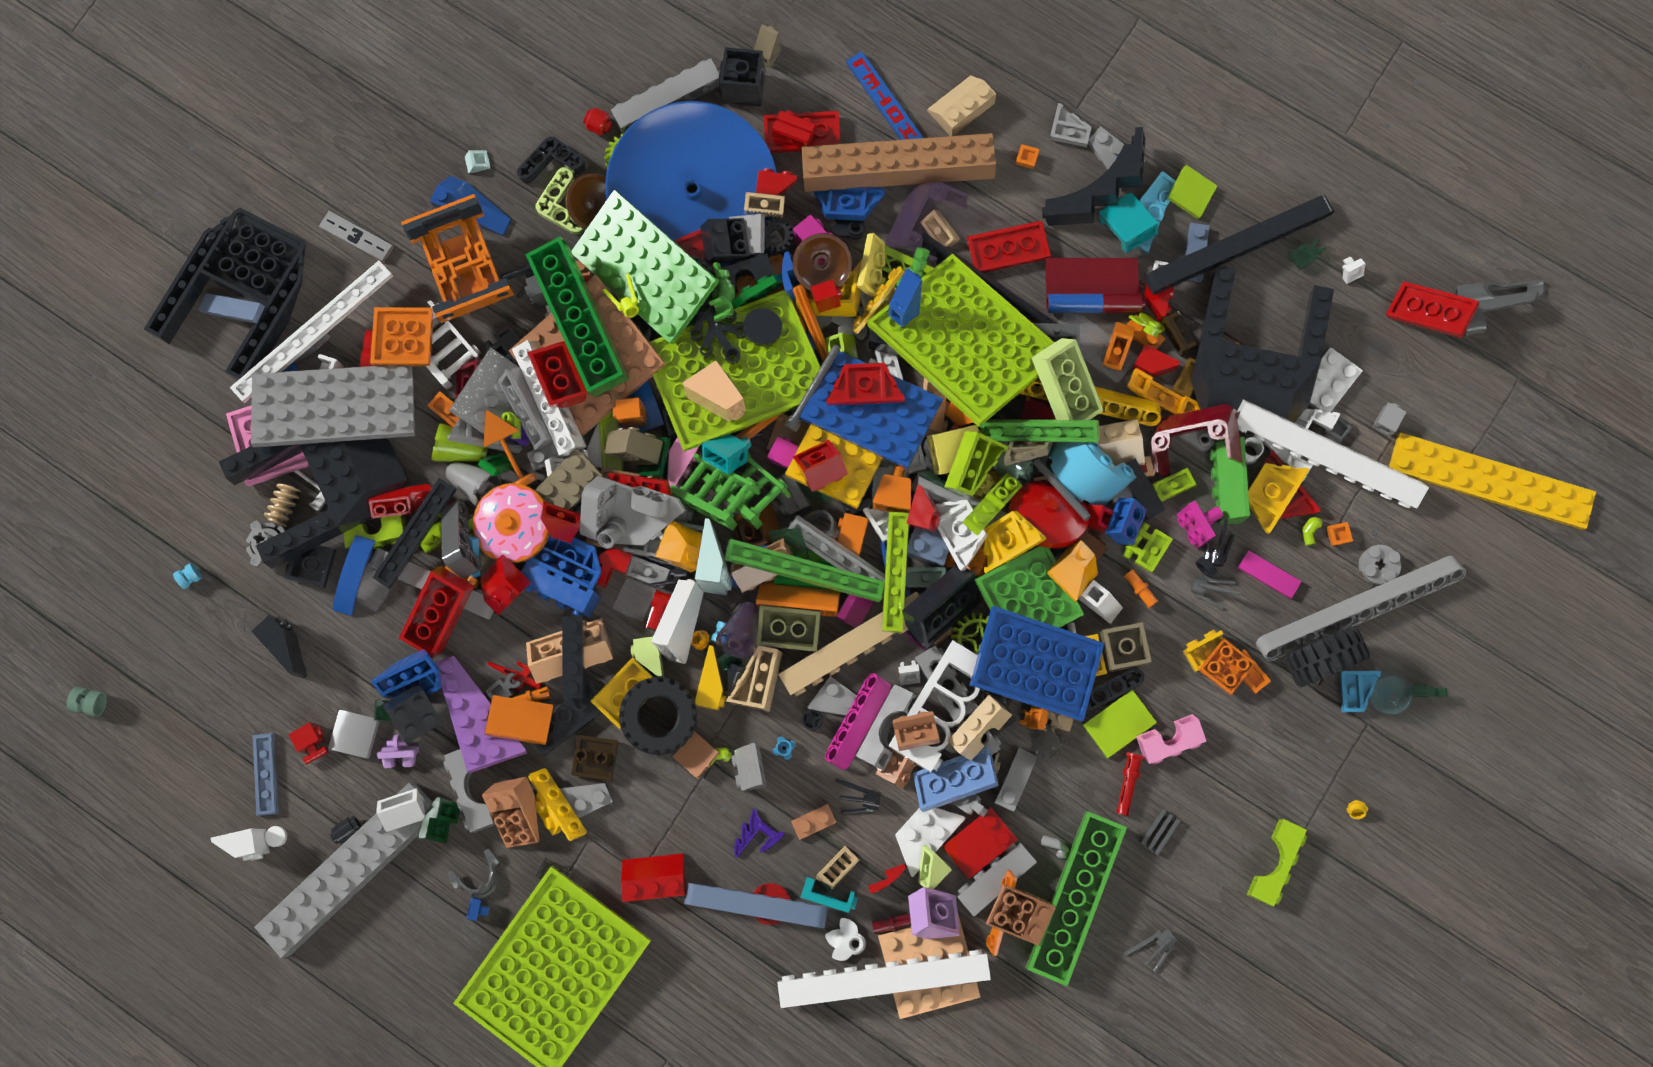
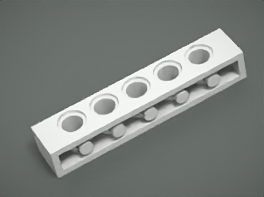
M526 340L513 348L512 351L559 455L569 456L576 448L582 450L586 445L569 407H549L527 352L542 347L540 342Z

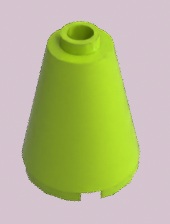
M442 423L439 424L435 437V446H433L432 461L479 462L482 458H486L488 448L447 441L453 427Z

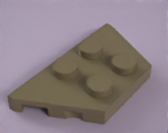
M1010 441L1009 448L1004 457L1005 465L1046 456L1049 454L1052 442Z

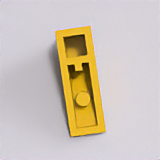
M709 645L695 698V705L720 711V708L725 706L727 696L724 695L715 648Z

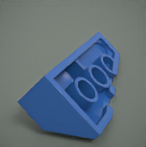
M450 176L437 185L430 200L435 209L475 194L485 215L477 219L480 228L504 237L511 219L468 182Z

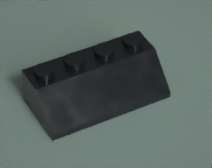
M956 564L902 610L906 626L925 649L930 647L981 602L978 585L975 582V572L967 568L961 571Z

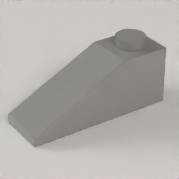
M1018 748L994 804L1014 812L1038 756Z

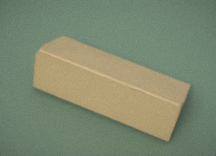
M933 210L920 222L928 234L946 248H950L961 240L939 210Z

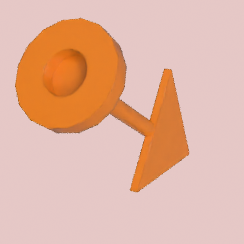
M486 409L484 447L500 441L519 478L512 483L526 486L537 480L536 475L533 473L525 476L522 475L504 440L505 437L519 430Z

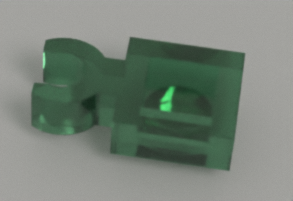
M1319 238L1315 239L1310 247L1307 243H1304L1289 253L1288 256L1299 271L1316 261V255H1321L1326 250V247L1322 249L1316 247V244L1320 242Z
M1414 684V687L1407 689V697L1448 696L1447 688L1427 687V684Z

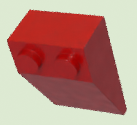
M992 807L987 809L988 811L984 817L980 815L942 846L968 879L1017 841V838Z

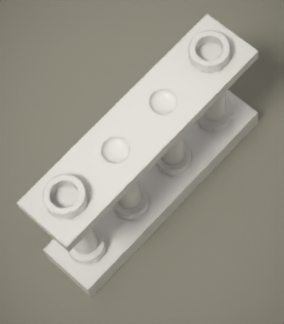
M431 300L427 302L431 307L435 306ZM446 321L444 322L445 324L432 333V344L450 329L457 337L437 354L431 355L430 366L426 367L442 386L448 390L453 386L449 381L452 374L473 357L477 360L482 359L479 357L481 352L474 344L470 346L452 324ZM463 343L469 351L446 370L440 371L437 367L439 365L438 362Z

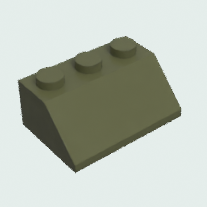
M760 605L756 645L817 652L821 611Z

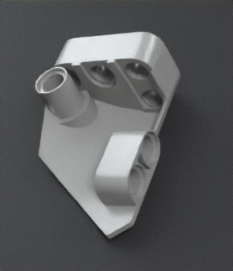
M597 476L586 485L582 493L580 534L597 540L602 547L607 549L611 548L614 544L645 545L682 514L685 508L678 498L646 487L638 486L633 488Z

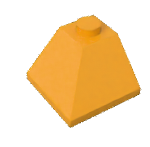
M672 521L666 526L655 557L689 572H694L697 570L703 534Z
M1082 540L1068 546L1047 572L1074 602L1079 599L1098 574L1095 554Z

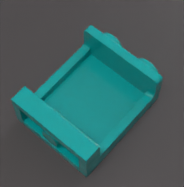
M1131 192L1121 196L1118 205L1105 206L1099 211V222L1102 225L1106 224L1121 241L1122 250L1125 253L1130 252L1158 234V222Z
M806 878L801 898L847 913L850 912V909H855L858 897L854 896L856 891H851L848 902L814 892L816 879Z

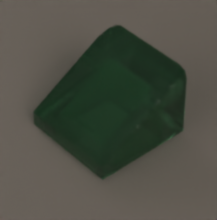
M734 649L729 650L717 659L725 673H727V667L730 666L731 662L742 664V660Z

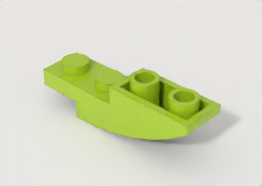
M1007 472L962 523L978 536L1023 485Z

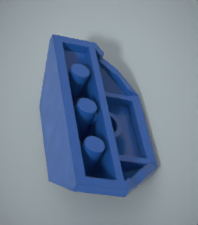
M549 535L542 550L529 559L591 590H594L602 573L597 549L576 538H573L571 543Z
M424 649L397 661L371 680V683L381 696L385 698H395L419 684L426 695L442 687L440 669Z

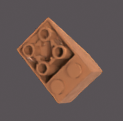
M527 777L494 783L482 794L506 848L539 842L535 795Z
M1003 884L986 924L1039 946L1056 907L1045 899Z

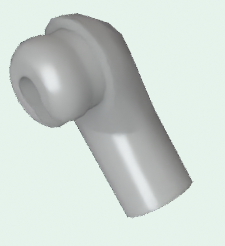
M1043 835L1041 845L1058 850L1056 856L1061 859H1067L1069 848L1060 839Z

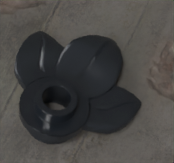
M834 219L836 224L831 227L835 235L839 237L848 236L855 240L862 238L865 233L864 221Z

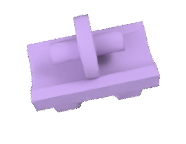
M396 734L392 741H387V747H382L381 752H378L377 756L378 759H382L384 768L395 767L397 765L396 758H402L403 767H412L415 765L419 745L408 746L401 739V735Z

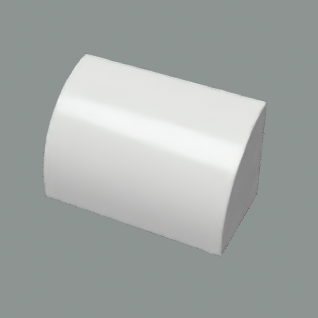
M416 788L377 801L376 814L385 831L388 832L424 820L425 809L420 793Z

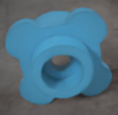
M782 736L778 737L776 747L773 748V754L775 756H783L785 760H789L792 757L791 752L796 747L794 741L785 740Z

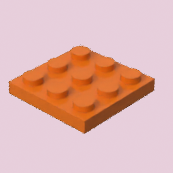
M374 307L370 364L373 366H430L433 308Z

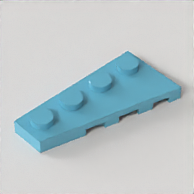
M1163 171L1139 200L1158 222V227L1170 202L1167 197L1176 182ZM1155 236L1137 248L1145 255L1148 254Z

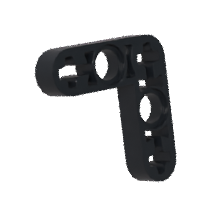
M548 137L522 163L517 170V175L523 183H531L553 159L574 174H580L585 171L587 165L580 154L557 138ZM568 152V156L566 158H560L562 153ZM543 157L540 163H535L537 158Z

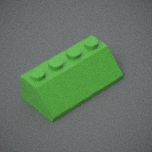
M1240 437L1242 463H1237L1227 458L1225 441L1216 442L1212 449H1210V460H1213L1214 468H1211V479L1215 481L1212 497L1216 499V507H1219L1223 513V517L1217 520V524H1223L1224 519H1228L1227 524H1241L1250 516L1245 437Z

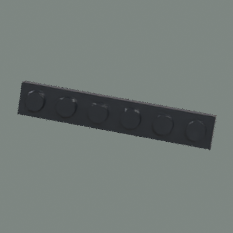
M438 478L373 575V579L389 589L392 588L457 489Z

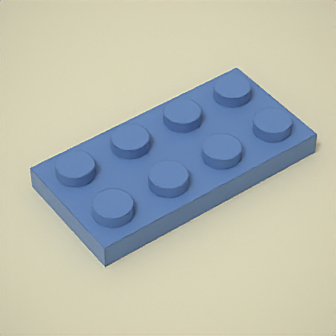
M988 746L983 747L972 761L961 755L942 762L937 771L933 769L930 773L923 769L913 773L919 807L922 812L999 786L991 750Z

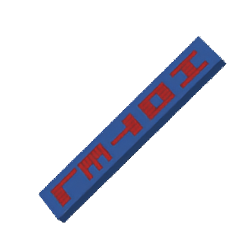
M861 51L846 60L847 66L900 140L923 138Z

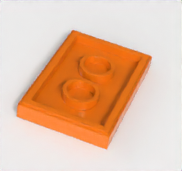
M493 695L485 735L546 745L553 705Z

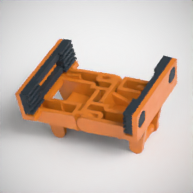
M475 194L401 222L404 232L412 244L421 241L429 265L432 268L433 276L443 303L432 306L436 318L441 323L464 314L470 315L472 311L490 304L495 305L498 301L515 295L509 281L506 278L500 280L477 220L485 215ZM460 225L462 235L444 242L438 234L439 232Z

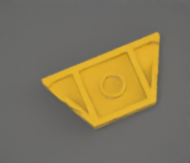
M1268 463L1263 465L1248 489L1249 508L1267 534L1271 533L1310 469L1305 467L1293 468L1286 465L1277 466Z
M1018 511L1008 513L984 528L988 534L984 540V555H987V567H984L985 574L1010 562L1045 541L1046 537Z

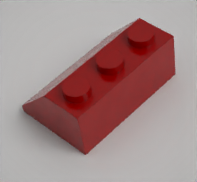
M565 341L527 352L549 407L567 408L585 402L587 391Z
M684 853L622 860V901L686 895Z

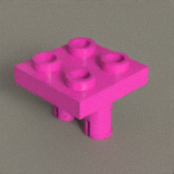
M1193 501L1177 514L1178 523L1188 534L1189 542L1198 549L1216 536L1210 525L1222 518L1223 513L1219 507L1202 513L1197 502Z

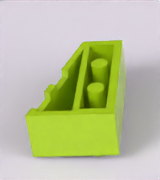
M965 431L944 487L960 495L973 496L987 478L986 474L992 466H996L998 458L1009 447L979 432Z

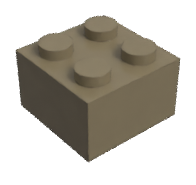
M618 428L616 431H609L604 454L636 466L658 464L663 441L656 439V436L653 434L640 433L638 428Z
M1143 622L1105 629L1100 632L1101 642L1104 643L1103 651L1108 672L1145 666L1152 662Z

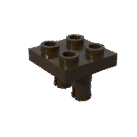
M578 735L571 775L612 781L619 741Z

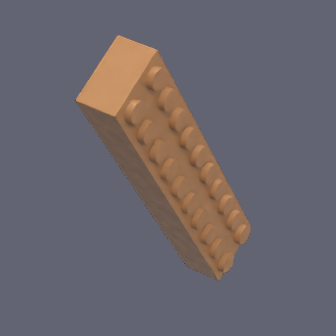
M992 133L802 147L805 192L995 179L996 160Z

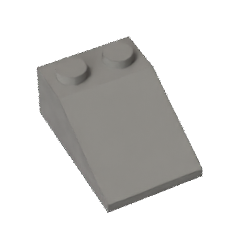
M751 743L734 750L735 755H732L733 767L738 769V775L735 776L737 788L741 787V791H748L767 787L760 747L756 743Z

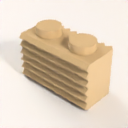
M746 192L745 215L764 214L765 218L767 216L769 218H783L785 196Z

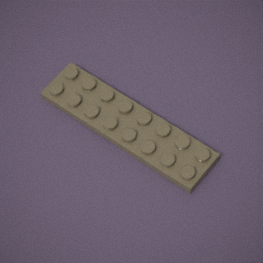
M576 448L535 491L547 503L572 511L582 500V493L586 485L597 476H605L580 449ZM479 547L480 562L482 564L480 574L483 576L497 560L489 557Z

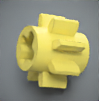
M986 474L987 478L975 492V495L981 498L987 495L995 486V482L992 481L993 477L989 474Z

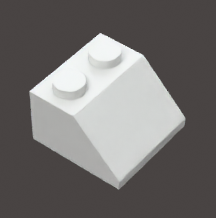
M251 828L211 838L212 843L234 858H243V861L263 859L264 854L270 853L269 845L265 841L266 829Z

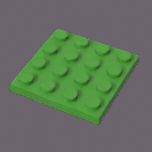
M1039 546L975 579L990 610L992 606H996L1058 628L1084 615L1078 602H1074L1047 574L1056 562L1050 548Z

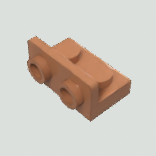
M889 748L893 754L884 771L878 769L876 775L903 789L909 782L910 774L917 764Z

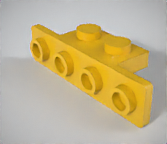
M901 266L897 269L894 268L890 272L887 283L885 285L882 284L878 288L875 299L873 301L870 300L864 308L866 311L863 315H859L854 320L853 330L856 334H859L870 318L890 304L897 289L895 284L905 272Z
M544 768L530 773L528 778L538 792L535 797L536 812L540 815L545 827L552 836L560 833L561 829L569 841L584 836L587 833L586 829L547 769Z

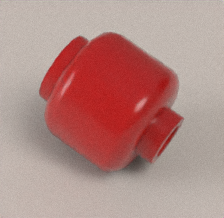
M596 107L588 110L583 120L585 128L599 136H602L605 132L609 133L613 122L610 121V114Z

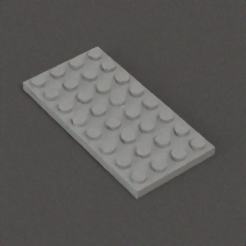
M382 365L252 374V447L415 436L413 366Z

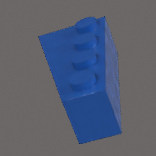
M529 560L526 561L521 571L531 582L525 591L531 593L533 590L538 593L537 597L547 602L549 599L556 601L555 606L566 610L568 607L574 610L572 614L575 616H587L590 618L601 598L595 591L589 588L586 589L574 581L571 583L565 577L556 573L553 574L550 570Z

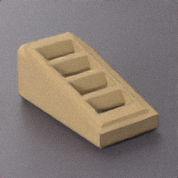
M844 846L817 874L816 879L831 892L860 859ZM843 854L852 862L850 865L841 857ZM835 862H840L846 869L843 871ZM831 867L840 874L838 877L830 870ZM825 873L834 881L833 883L824 876Z

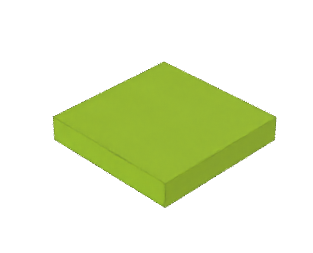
M1186 165L1183 167L1167 199L1196 219H1199L1217 185Z

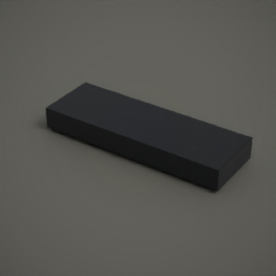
M1136 458L1127 462L1126 465L1132 468L1136 476L1127 487L1133 497L1147 510L1145 517L1149 520L1164 511L1165 508Z

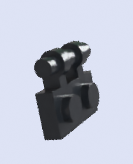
M508 324L493 335L497 340L496 343L492 344L488 340L484 343L487 351L492 348L498 353L503 348L507 353L505 358L519 366L509 350L521 339Z

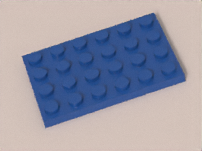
M839 351L818 389L808 400L800 415V419L908 470L943 402V398L891 375L904 396V403L827 406V398L830 396L844 364L865 363Z
M992 606L969 686L1037 708H1043L1068 718L1084 721L1104 643Z

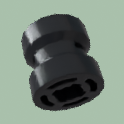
M810 709L805 711L802 716V723L807 730L816 731L822 726V716L817 710Z

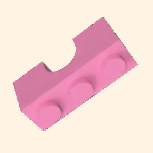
M1191 714L1174 721L1176 733L1170 740H1163L1161 734L1155 729L1136 736L1142 755L1145 756L1144 759L1149 764H1157L1166 757L1178 756L1186 749H1195L1200 747L1202 743L1207 742L1199 719Z

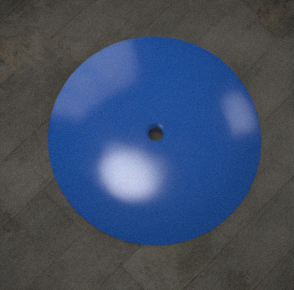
M684 101L654 109L643 115L626 130L615 146L609 160L605 193L606 200H608L614 190L618 191L674 241L699 230L700 226L707 219H729V217L745 215L746 192L756 193L758 171L772 169L774 173L777 172L769 148L759 133L746 120L736 113L715 104ZM694 185L698 189L695 193H689L687 191L688 187ZM767 216V217L765 218V224H766V221H767L768 219H769L770 221H772V217L769 218V217ZM737 260L720 263V266L732 265Z

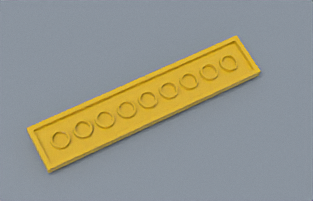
M1401 432L1397 435L1389 464L1390 468L1416 480L1580 530L1587 529L1596 491Z

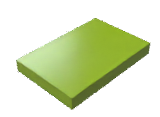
M1131 690L1086 722L1083 727L1105 757L1109 758L1157 722L1134 691Z

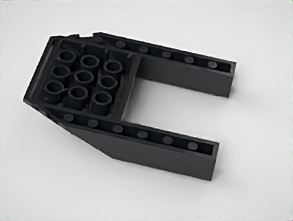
M238 208L229 217L220 220L221 223L212 229L208 228L203 232L144 327V330L152 336L170 344L209 280L251 302L261 303L265 307L258 323L253 324L225 370L227 374L236 380L242 378L270 354L289 323L303 281L306 245L305 240L242 208Z
M1216 266L1212 277L1191 378L1198 406L1200 409L1227 404L1232 406L1237 412L1244 399L1295 423L1310 405L1321 363L1334 289L1314 285L1309 295L1298 356L1222 341L1236 269Z
M388 438L266 447L250 446L219 461L225 478L233 485H237L300 453H304L329 510L256 545L264 564L272 569L360 524L374 519L371 517L368 500L377 495L401 489L408 482Z

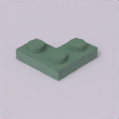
M946 567L906 568L905 589L925 588L926 591L934 582L946 574Z

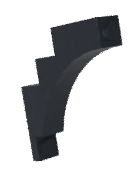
M1143 127L1135 128V135L1131 137V144L1123 145L1114 163L1093 183L1074 193L1046 199L1045 207L1042 208V217L1046 219L1048 226L1094 223L1095 206L1118 205L1119 188L1143 187L1146 143Z

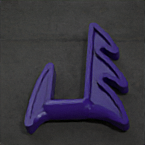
M753 809L749 823L750 831L747 829V824L743 823L741 833L742 844H740L738 838L735 840V857L742 853L759 830L769 836V839L761 847L760 852L772 847L784 836L785 832L774 831L762 821L757 810Z

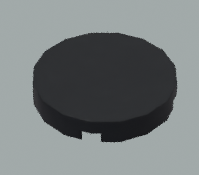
M758 308L747 314L743 322V333L746 339L753 342L754 345L767 347L773 345L779 339L782 333V322L775 312L765 308Z

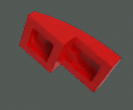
M905 864L885 870L887 879L869 885L870 893L878 892L895 881L906 868Z

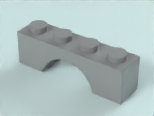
M894 684L856 756L864 762L884 771L893 754L887 742L893 720L901 716H907L918 696Z
M459 749L444 755L446 760L444 761V767L447 772H450L452 777L450 784L453 791L457 792L459 799L456 801L460 811L463 810L465 828L475 833L495 825L487 805L477 802L470 794L469 779L472 773L468 774L461 750Z

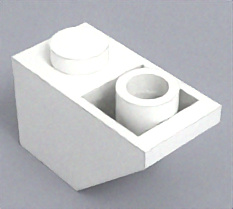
M1095 580L1091 582L1079 598L1080 601L1110 624L1123 609L1113 595Z

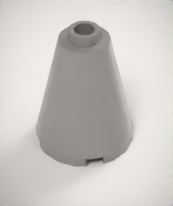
M453 462L446 468V478L476 507L486 493L502 483L499 474L492 476L479 467Z

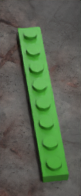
M730 539L728 541L724 559L726 561L880 602L882 599L885 581Z

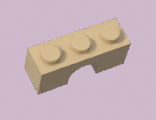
M988 695L948 742L959 754L972 761L985 746L981 742L983 734L991 728L999 730L1012 714L1000 702Z

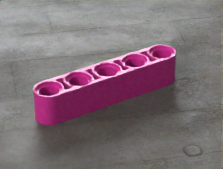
M875 673L870 674L866 678L826 751L825 760L841 770H845L850 766L891 690L890 682Z

